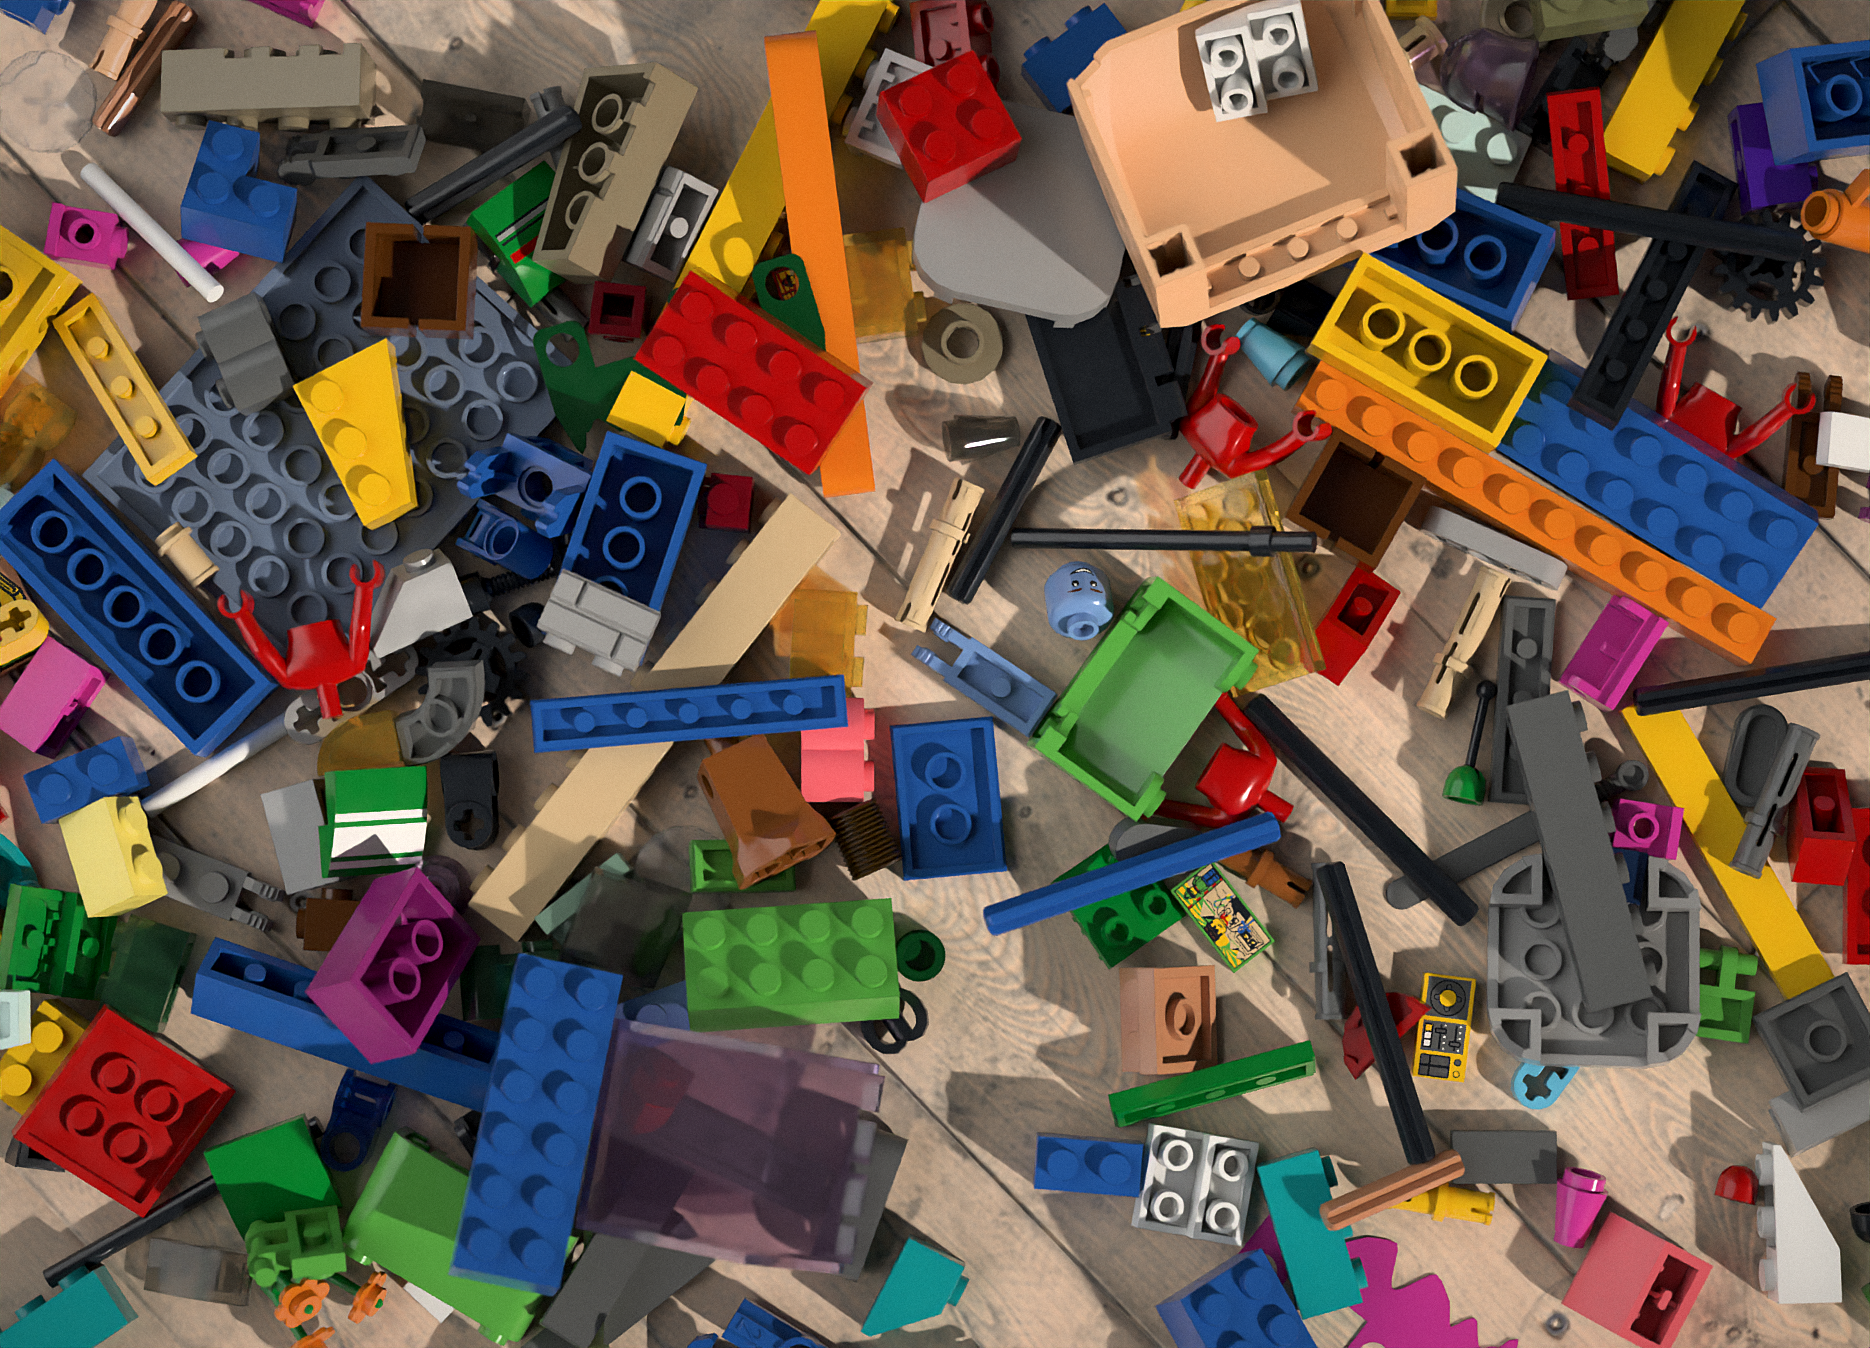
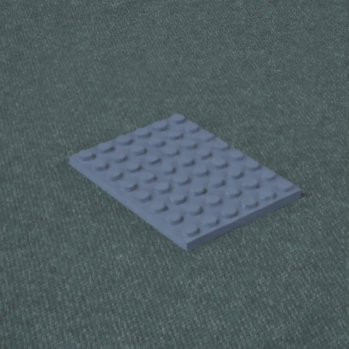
M357 176L286 253L283 263L278 262L250 293L255 291L263 298L299 382L385 338L395 346L400 391L403 396L404 418L407 438L410 443L419 508L374 531L365 527L297 394L248 416L238 412L236 406L228 409L216 386V380L222 378L219 366L215 359L208 362L200 348L159 391L198 457L155 486L146 479L119 434L82 474L92 486L153 541L176 522H179L184 528L189 526L193 530L190 536L214 565L220 568L202 586L217 600L222 594H225L229 599V608L233 613L238 612L242 608L241 590L251 594L255 605L252 613L269 641L284 658H286L288 646L286 631L291 628L325 620L340 619L343 630L349 639L356 587L349 576L350 568L353 564L358 565L363 582L371 581L375 575L373 559L379 561L385 568L386 578L384 583L379 588L373 590V611L392 568L403 564V559L407 555L421 549H431L433 551L446 541L476 508L479 499L483 500L486 497L482 496L471 499L461 494L457 487L458 481L467 477L470 469L464 467L465 462L477 450L503 446L507 433L541 437L557 420L533 345V337L538 330L477 275L473 340L427 338L418 327L416 337L369 335L360 327L366 222L414 224L422 234L421 243H429L423 235L424 227L368 176ZM548 341L546 353L553 364L560 367L573 364L569 358Z

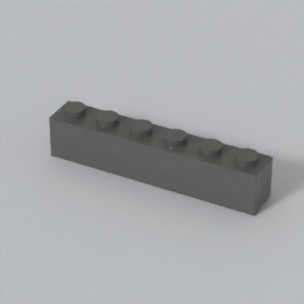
M1566 690L1508 705L1504 710L1505 719L1586 1014L1650 998L1653 996L1650 986L1658 984L1657 973L1651 955H1642L1636 935L1644 933L1643 923L1637 904H1627L1622 884L1630 882L1628 868L1623 853H1613L1608 833L1616 831L1615 822L1608 801L1599 803L1594 783L1602 781L1595 752H1585L1580 732L1588 730L1580 700L1571 702L1569 691Z

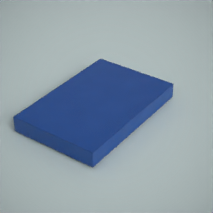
M993 716L890 726L904 881L1007 871Z

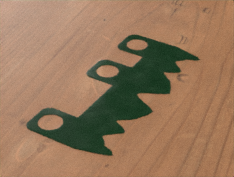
M787 254L758 263L753 268L752 279L761 308L826 351L825 330L802 258L796 254ZM781 266L793 270L799 280L796 294L792 298L783 301L771 297L765 286L768 273L772 269ZM678 288L673 289L669 293L667 299L668 304L674 296V294L676 293V291L678 290ZM570 320L540 329L533 337L534 349L554 413L572 443L582 455L587 447L586 432L590 431L595 419H601L619 432L624 431L608 423L606 419L631 370L686 399L687 394L635 360V355L596 367L584 328L577 321ZM558 333L571 335L579 346L578 358L573 364L566 367L553 364L546 353L549 339ZM685 404L674 426H680L684 416Z

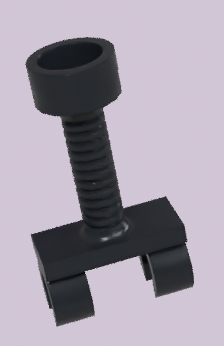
M575 525L571 533L548 538L553 546V556L546 570L536 578H523L512 571L511 573L509 571L506 572V575L504 573L501 576L496 575V578L493 576L491 579L482 577L478 571L459 576L458 580L472 615L491 610L490 603L496 595H504L505 592L510 593V590L515 591V588L519 590L520 586L525 588V585L528 587L530 583L534 585L535 582L540 583V580L543 582L545 579L549 580L550 577L557 579L563 563L559 549L569 546Z

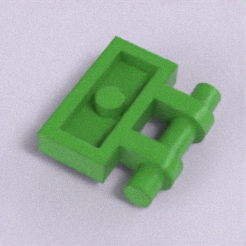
M1721 945L1719 950L1700 947V968L1715 970L1716 982L1715 986L1700 984L1701 1018L1696 1036L1749 1043L1755 992L1735 989L1736 974L1755 976L1758 966L1757 955L1738 953L1737 947Z
M337 1205L284 1212L285 1221L267 1223L263 1220H257L251 1223L245 1235V1248L249 1255L247 1260L250 1276L261 1287L271 1286L275 1282L280 1270L292 1269L293 1279L305 1277L311 1280L325 1279L334 1273L347 1271Z

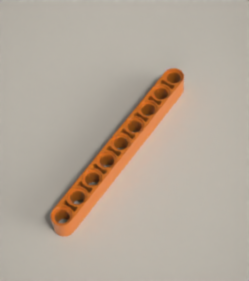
M816 30L764 36L792 254L800 256L804 262L825 330L826 351L860 373ZM794 272L796 289L798 290L799 280L796 273ZM864 399L820 464L824 498L876 492Z

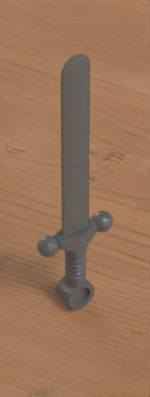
M1637 760L1622 762L1615 773L1606 777L1605 780L1602 779V781L1596 782L1595 788L1599 802L1602 803L1604 800H1608V797L1612 798L1613 795L1616 796L1626 790L1636 791L1642 789L1649 778L1647 767ZM1531 810L1433 860V862L1455 883H1458L1538 842L1539 839ZM1407 875L1394 880L1386 890L1388 903L1395 909L1400 910L1410 908L1429 898Z

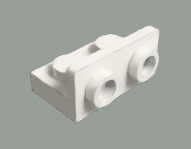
M885 48L880 62L874 60L870 64L863 83V88L867 90L859 108L853 107L850 110L843 126L842 134L846 137L844 143L852 154L859 157L865 154L902 170L904 169L876 116L879 93L933 68L932 66Z

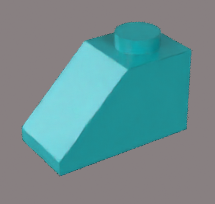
M909 1234L861 1327V1332L871 1337L940 1315L946 1303L956 1307L969 1282V1278L961 1275L965 1269V1262Z

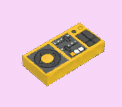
M1427 972L1422 973L1420 999L1431 1006L1432 1009L1416 1023L1411 1076L1464 1083L1476 979Z

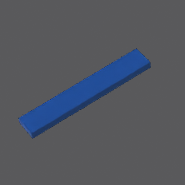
M844 674L530 700L534 753L848 727Z

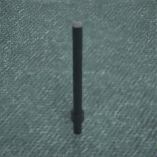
M1253 525L1250 531L1013 528L1011 544L1013 548L1235 551L1250 552L1252 557H1275L1276 552L1315 553L1317 549V535L1315 531H1277L1275 526Z
M316 1116L308 1120L315 1140L325 1134V1130ZM208 1176L150 1209L144 1218L141 1216L134 1218L43 1270L46 1282L51 1288L59 1286L58 1282L81 1266L85 1265L89 1269L219 1195L220 1192L213 1176Z

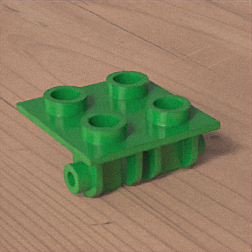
M1109 843L1057 877L1050 884L1118 862L1109 849ZM1163 880L1069 911L1073 916V921L1077 922L1082 929L1081 933L1086 935L1099 954L1098 958L1105 963L1109 970L1186 916Z

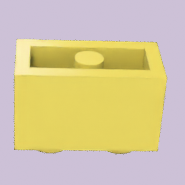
M138 796L104 797L58 819L88 918L122 916L168 894L162 876V865L156 857L147 827V817L141 808Z

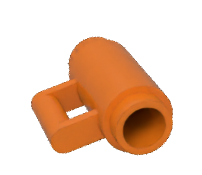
M1864 169L1844 192L1828 188L1822 191H1815L1807 197L1801 209V223L1812 237L1870 254V200L1866 199L1870 194V169Z

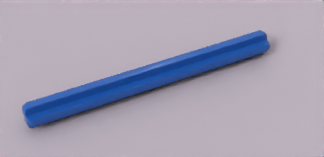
M1264 812L985 906L983 909L984 923L992 936H998L1253 850L1280 839L1279 823L1272 812Z

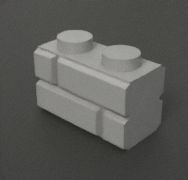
M664 165L621 261L649 275L676 284L719 190L686 172Z
M563 569L538 621L537 628L547 633L543 643L569 655L573 654L575 647H579L595 655L592 665L621 677L624 668L634 673L636 672L660 620L661 612Z

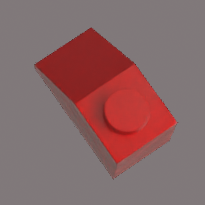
M1355 567L1297 653L1296 658L1308 665L1317 674L1324 676L1339 686L1369 647L1401 591L1375 573L1368 574Z
M1806 766L1788 810L1786 848L1791 882L1844 886L1857 842L1845 769Z

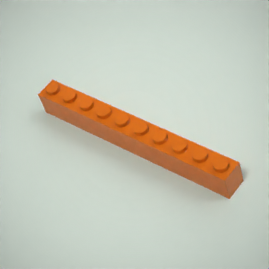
M1322 360L1316 366L1290 412L1296 416L1302 411L1316 410L1317 413L1312 419L1311 425L1317 427L1322 423H1330L1332 431L1337 427L1376 449L1377 451L1372 458L1379 463L1387 455L1426 477L1427 480L1422 488L1510 538L1568 565V571L1605 592L1616 595L1619 598L1625 596L1659 618L1661 617L1669 622L1667 627L1738 667L1752 664L1777 619Z

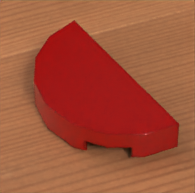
M1398 991L1385 993L1399 1038L1432 1009L1431 1006L1415 995ZM1356 1006L1345 1022L1342 1039L1344 1063L1355 1080L1376 1062L1358 1006Z

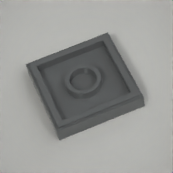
M1848 972L1752 1017L1754 1026L1801 1113L1870 1080V1013Z

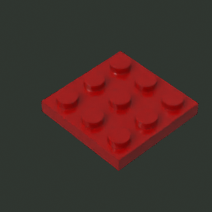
M105 1003L12 1129V1135L20 1142L144 1218L236 1090L231 1083Z

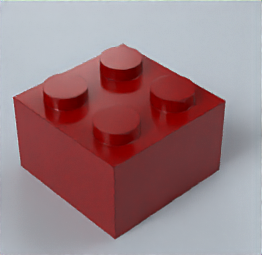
M973 49L879 93L876 116L924 204L1016 161L1022 138Z

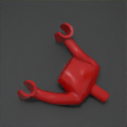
M1676 315L1671 318L1664 332L1667 341H1669V347L1659 382L1655 412L1732 459H1736L1767 440L1794 414H1805L1814 407L1816 399L1813 392L1808 396L1803 406L1793 407L1791 405L1790 395L1797 385L1796 382H1793L1783 389L1782 401L1754 424L1748 426L1740 433L1734 434L1738 417L1743 409L1736 403L1697 381L1677 401L1686 349L1696 339L1697 328L1694 325L1686 339L1677 341L1673 339L1671 329L1677 322L1678 316Z
M1224 324L1207 326L1201 335L1202 347L1210 356L1200 383L1186 404L1189 416L1181 419L1178 424L1180 432L1196 452L1179 476L1180 482L1190 489H1196L1211 467L1230 479H1240L1284 461L1307 442L1326 440L1332 432L1330 423L1318 425L1313 432L1311 421L1317 412L1316 410H1306L1299 412L1294 417L1292 430L1285 436L1256 451L1249 452L1251 439L1259 427L1258 423L1239 403L1225 394L1218 393L1228 355L1236 353L1241 344L1238 337H1229L1221 345L1220 336L1225 330Z
M373 559L375 575L371 581L363 582L358 565L353 564L351 566L349 576L356 587L349 639L343 630L340 619L325 620L291 628L286 631L288 639L286 658L282 657L275 646L269 641L252 613L255 608L254 599L247 591L241 590L243 605L238 612L233 613L230 610L229 599L225 594L219 597L217 607L225 617L235 620L253 655L284 688L295 690L316 689L322 719L336 718L343 715L336 684L353 678L362 673L366 668L370 650L373 590L379 588L384 583L386 571L379 561Z
M1228 691L1222 693L1214 707L1249 751L1234 748L1222 742L1210 758L1194 788L1201 792L1214 807L1164 798L1153 814L1170 819L1191 821L1198 826L1220 828L1248 818L1255 808L1258 807L1264 812H1272L1277 820L1284 823L1291 814L1294 805L1268 790L1274 775L1277 757L1252 721L1228 696Z

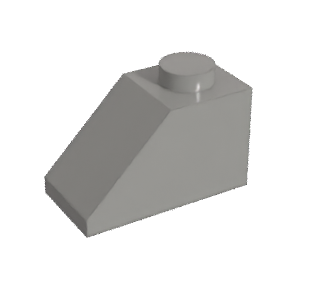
M439 548L433 551L431 549L415 551L403 559V564L390 570L371 617L370 650L377 659L473 617L453 564Z

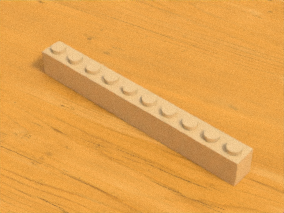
M789 493L784 501L775 497L758 519V522L764 527L752 542L744 537L728 556L726 563L731 566V569L720 583L712 578L698 594L694 603L700 608L688 623L680 619L663 639L662 644L668 649L656 664L650 660L646 661L630 682V685L636 689L634 692L725 684L841 536L840 531L793 494ZM679 741L576 750L565 765L571 770V773L560 787L552 782L535 802L533 807L539 811L538 815L527 828L520 823L505 840L501 848L507 854L498 866L493 869L490 865H487L472 882L469 890L475 893L468 905L515 942H523L537 924L534 918L555 901Z

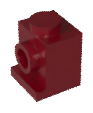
M594 281L588 333L603 335L604 340L618 343H634V339H641V336L647 337L653 296L646 286Z
M711 473V477H705L699 491L698 515H700L698 528L750 534L756 485L753 477Z

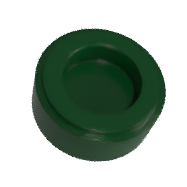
M913 930L904 934L896 944L897 969L905 978L916 982L928 981L934 978L942 970L945 963L946 954L942 941L934 933L927 930Z

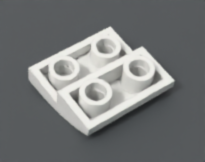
M1264 0L1225 14L1195 30L1216 122L1267 113V100L1319 91L1317 74L1300 0Z
M1149 1123L1141 1166L1139 1197H1136L1131 1226L1184 1235L1192 1239L1242 1246L1259 1143Z

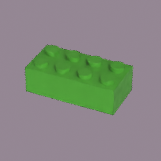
M892 898L682 913L690 1033L899 1018L900 993Z

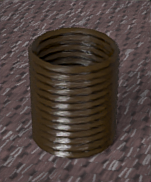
M875 798L827 819V822L836 833L834 837L835 843H838L837 847L840 848L839 852L842 853L841 857L844 858L843 861L846 862L845 866L848 867L847 871L850 872L849 875L852 876L851 880L853 881L902 860L903 857L900 855V850L897 849L898 845L894 844L896 840L892 839L893 835L888 830L887 821L882 816L883 812L879 811L881 807L876 803L877 799Z

